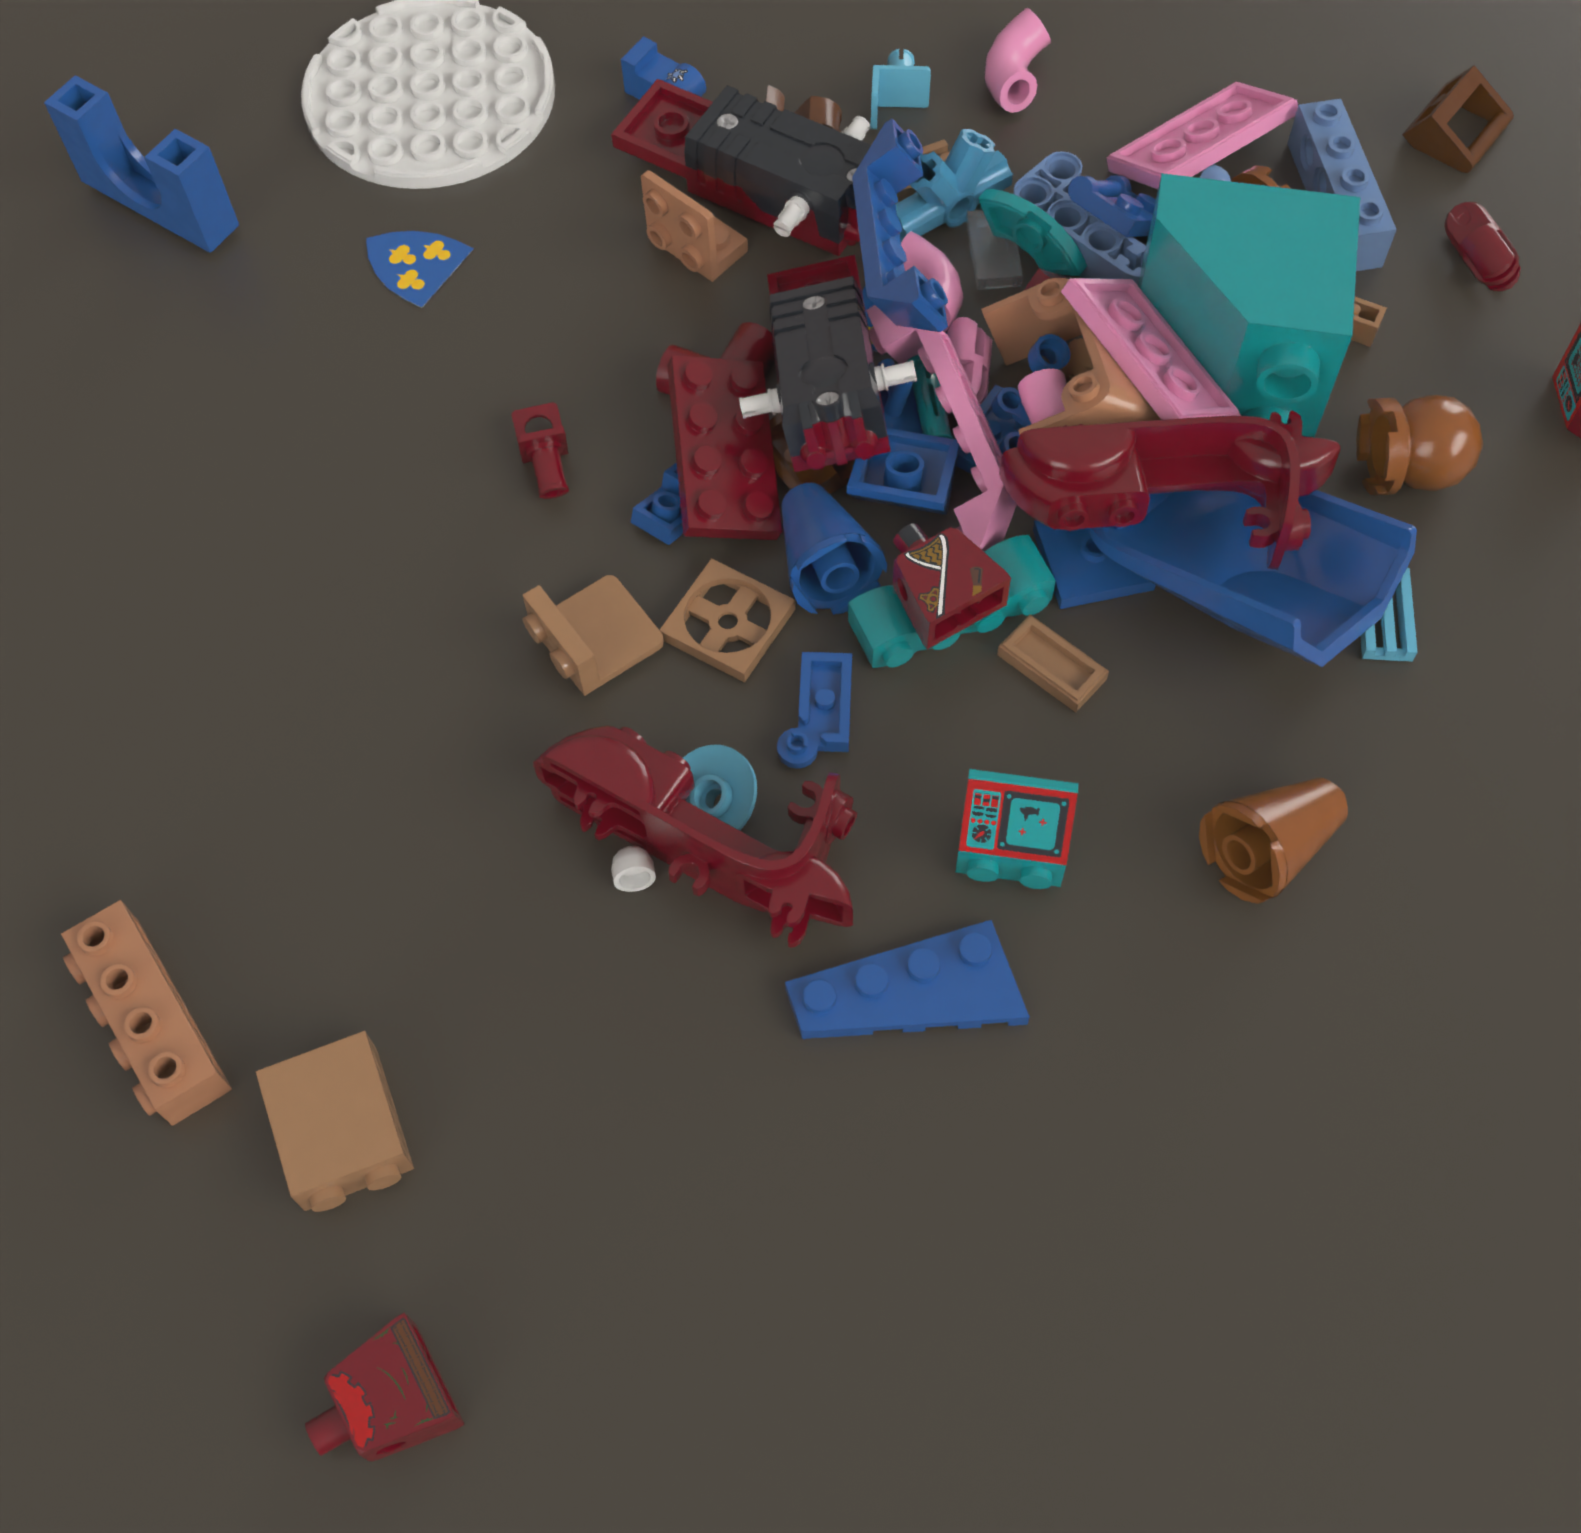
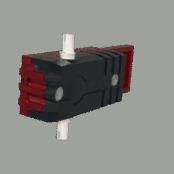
M657 79L611 134L614 148L686 178L688 192L772 227L781 236L788 237L790 235L836 256H840L847 245L853 246L860 241L852 176L871 147V144L862 141L870 129L868 128L870 126L869 122L862 116H856L848 127L839 132L786 109L780 111L776 105L767 101L764 103L758 102V98L750 94L741 95L738 89L728 85L712 102Z
M855 255L767 274L770 296L769 314L777 388L767 389L768 393L739 398L743 418L772 412L773 415L781 413L782 426L795 472L808 469H824L825 466L836 463L838 466L848 464L850 460L859 458L866 460L874 455L891 452L880 391H888L889 386L912 381L916 382L917 378L913 360L884 367V364L880 366L875 365Z

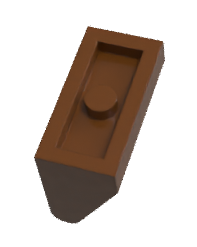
M1473 65L1444 84L1402 135L1413 148L1460 172L1469 173L1513 120L1514 113L1476 66ZM1460 107L1489 121L1468 148L1447 124Z

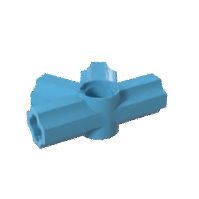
M962 129L945 162L934 151L929 154L920 155L923 176L910 184L916 193L895 204L897 217L902 225V232H900L901 242L910 231L922 236L943 223H946L949 227L962 225L974 213L977 204L980 203L978 198L986 188L1002 191L1012 185L1013 173L1008 166L1007 159L998 150L994 151L995 144L993 141L973 129Z

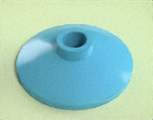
M706 745L691 751L683 758L690 765L695 787L686 801L740 831L749 820L757 798V780L751 764L741 753L724 745ZM721 794L720 801L714 807L715 798Z

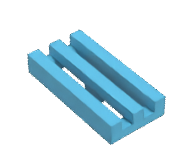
M1410 568L1406 569L1396 588L1401 648H1397L1393 599L1391 598L1381 618L1384 648L1376 647L1374 624L1360 635L1362 659L1413 662L1418 652Z

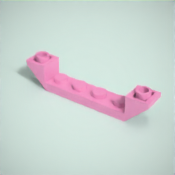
M874 305L866 311L873 325V328L869 330V336L877 351L881 355L888 353L899 364L905 363L911 357L919 354L927 371L931 375L936 373L941 385L935 388L936 395L948 414L953 412L957 420L958 426L953 428V433L962 450L966 454L971 452L977 466L971 468V473L982 494L953 509L960 523L957 529L982 551H986L1004 540L1017 504L1008 495L1000 479L1001 450L953 344L944 331L935 332L896 326Z

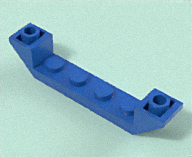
M891 118L883 125L852 176L867 297L896 326L941 332L948 327L945 305L948 303L946 293L937 280L934 278L928 280L915 266L905 271L904 263L907 261V257L901 246L900 232H902V225L897 217L895 205L898 202L897 193L923 176L920 157L923 153V148L919 139L911 130L907 129L904 132Z

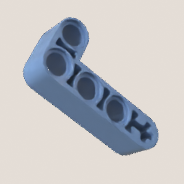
M1063 151L1054 152L1017 181L1014 185L1013 194L1028 200L1048 213L1066 230L1078 246L1087 264V267L1080 275L1081 278L1133 279L1138 285L1146 246L1133 237H1125L1074 203L1069 197L1068 187L1073 178L1081 176L1083 165L1076 155Z

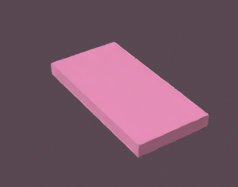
M1235 82L1106 157L1108 171L1155 189L1159 188L1162 173L1193 177L1293 118L1298 108L1297 100Z
M1069 279L1061 293L1161 420L1241 416L1240 411L1133 279Z

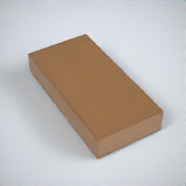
M1031 614L998 646L997 655L1075 713L1102 686L1108 677L1109 671Z

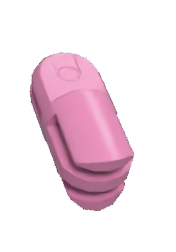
M958 317L951 323L947 335L981 405L988 395L992 339L982 328L977 327L975 321L967 317Z

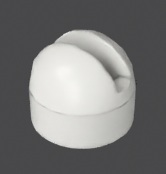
M627 846L620 849L613 857L611 870L613 882L617 889L625 892H635L646 889L654 883L656 879L654 863L646 850L639 846Z

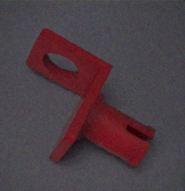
M551 402L514 410L512 412V419L523 464L533 463L540 498L552 499L567 494L569 488L566 484L560 456L569 454L557 404ZM536 417L547 419L553 427L527 434L525 432L527 423Z

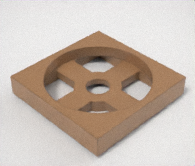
M711 558L659 631L663 634L664 642L745 683L795 611L796 600ZM725 584L737 590L729 604L718 606L703 598L710 587ZM756 600L769 607L771 619L767 630L747 619V613ZM690 615L709 624V632L700 644L690 636L685 626V622ZM724 615H733L738 620L736 626L730 629L722 628L718 622ZM741 640L751 645L749 648L737 652H720L727 642Z

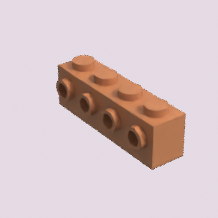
M122 900L61 933L70 950L69 954L63 956V960L74 979L79 984L87 982L93 995L85 999L97 1022L102 1027L109 1024L114 1032L116 1039L109 1042L110 1049L125 1071L133 1068L140 1083L132 1087L139 1103L149 1116L158 1112L173 1126L233 1090L141 924Z

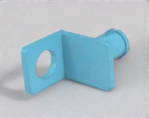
M896 49L888 56V65H873L871 96L872 130H877L878 107L926 108L929 106L931 69L928 66H914V56L907 49H904L902 60L899 59V49Z

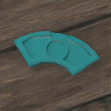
M986 188L978 198L993 236L1005 238L1016 243L1031 255L1040 269L1060 275L1080 276L1087 267L1081 251L1071 236L1055 219L1035 204L1015 194L997 189Z

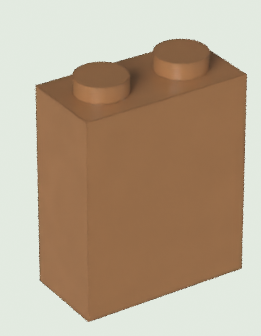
M365 1031L256 1071L290 1196L304 1211L312 1209L314 1212H321L333 1209L346 1201V1195L364 1188L369 1190L387 1188L397 1183L401 1179V1174L414 1169L377 1048Z

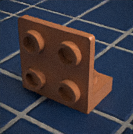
M650 170L641 175L647 225L646 232L650 241L658 249L667 250L680 259L690 271L700 273L711 282L748 252V239L714 217L711 211Z

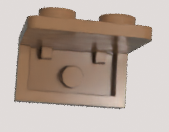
M613 575L604 576L558 605L553 603L540 585L522 595L527 611V616L523 617L522 620L527 631L536 643H544L551 652L550 658L564 679L570 677L584 696L657 652L664 645L661 631L618 578Z

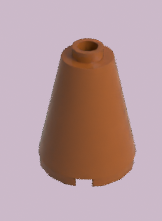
M1314 778L1218 803L1200 820L1199 840L1203 856L1208 865L1216 861L1225 875L1219 881L1229 892L1244 901L1255 904L1263 903L1268 899L1278 896L1346 821L1348 816L1346 796L1331 781L1325 778Z

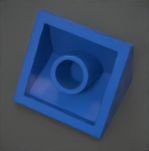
M887 428L891 452L874 455L866 460L855 459L846 493L852 498L947 515L960 449L957 440Z

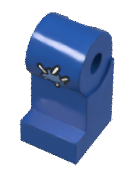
M644 36L621 58L624 90L638 99L643 97L657 79L700 97L706 92L705 80L696 68L686 63L679 64L658 53L657 43Z

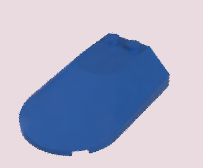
M1318 490L1298 498L1302 509L1306 508L1310 514V536L1308 539L1303 540L1299 550L1284 552L1278 570L1267 568L1268 546L1265 548H1254L1249 545L1252 530L1263 528L1260 526L1243 525L1246 510L1251 507H1262L1261 504L1254 498L1238 492L1182 491L1149 494L1150 501L1146 516L1138 524L1126 527L1088 528L1089 534L1096 546L1114 562L1225 625L1320 667H1323L1382 618L1415 553L1417 535L1416 527Z

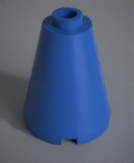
M804 483L791 489L783 498L781 505L790 590L797 604L809 613L818 614L816 609H831L832 614L845 613L848 611L849 601L881 586L878 579L883 570L886 573L888 566L880 545L824 487L816 483Z

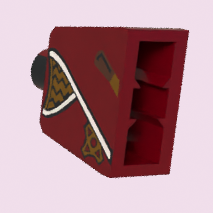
M913 523L902 528L894 537L893 543L902 553L894 560V590L926 649L935 646L1007 605L1011 582L1010 575L957 528H948L928 538L922 529Z

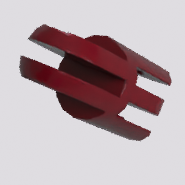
M1465 201L1454 206L1447 214L1444 228L1449 240L1458 251L1462 260L1474 277L1481 284L1487 285L1490 290L1505 291L1511 289L1518 282L1521 273L1519 256L1513 244L1496 224L1486 208L1479 203Z

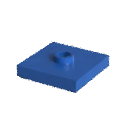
M1034 520L1033 533L1041 556L1056 580L1054 593L1060 609L1155 590V584L1107 557L1093 542L1088 528L1073 531L1059 530Z

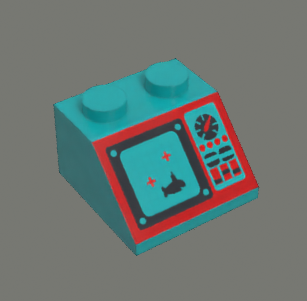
M969 769L955 873L967 874L969 878L982 882H991L998 878L1020 881L1022 885L1033 889H1046L1050 886L1061 887L1067 866L1079 783Z

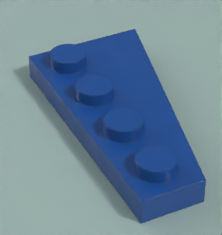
M992 920L785 982L786 992L802 1039L873 1035L874 1031L903 1029V1033L925 1031L926 1027L958 1026V1029L981 1028L982 1024L1008 1022V1026L1028 1025L1030 1018Z

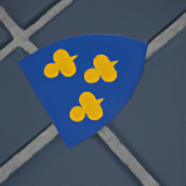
M421 231L390 232L366 238L368 259L377 277L389 290L421 308L474 249L455 239L437 233Z

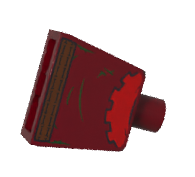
M404 1312L327 1372L324 1381L335 1406L307 1421L305 1428L314 1448L320 1456L325 1455L351 1439L358 1454L371 1462L454 1431L465 1424L417 1325Z

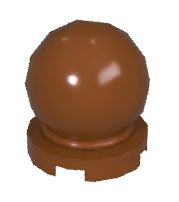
M1426 395L1414 398L1401 406L1396 398L1392 397L1371 398L1367 400L1371 411L1359 416L1356 435L1357 461H1367L1370 478L1362 480V484L1370 495L1395 494L1401 489L1403 483L1413 489L1438 491L1459 484L1476 467L1483 447L1481 428L1471 409L1454 397L1441 395Z

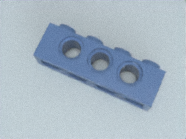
M1334 99L1299 104L1287 145L1306 191L1361 197L1356 271L1383 267L1397 229L1342 100Z

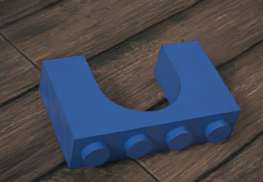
M76 75L44 102L83 183L209 253L239 226L209 146L174 129L144 157L126 134L108 92Z

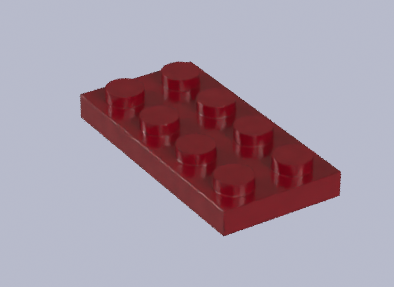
M672 355L667 368L684 536L777 540L782 533L769 413L744 419L739 401L741 397L745 398L766 393L763 362Z

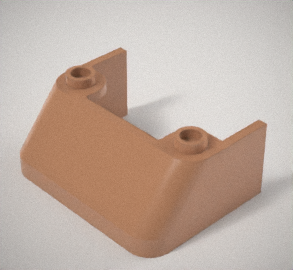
M1051 278L1045 280L1041 284L981 309L1006 366L1027 358L1029 350L1041 336L1053 334L1061 337L1064 341L1082 335L1094 369L1072 378L1063 388L1061 399L1065 411L1018 430L1019 434L1030 429L1063 427L1065 425L1079 426V424L1095 425L1161 420L1061 293L1069 279Z

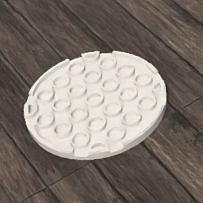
M395 0L375 7L376 13L358 22L352 18L328 37L329 44L320 54H315L312 57L303 78L301 102L304 117L313 140L327 158L341 169L366 181L390 187L409 189L436 188L463 183L481 177L508 163L527 148L540 133L549 117L555 96L552 62L542 39L533 34L526 27V22L514 13L500 6L497 9L480 5L479 0Z

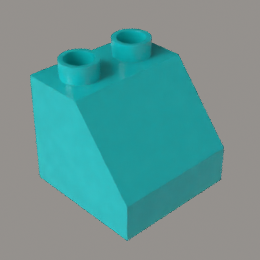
M1162 173L1138 287L1240 411L1241 416L1260 417L1269 420L1271 413L1276 412L1281 416V421L1287 424L1289 412L1295 411L1302 419V436L1315 437L1353 335L1361 197Z

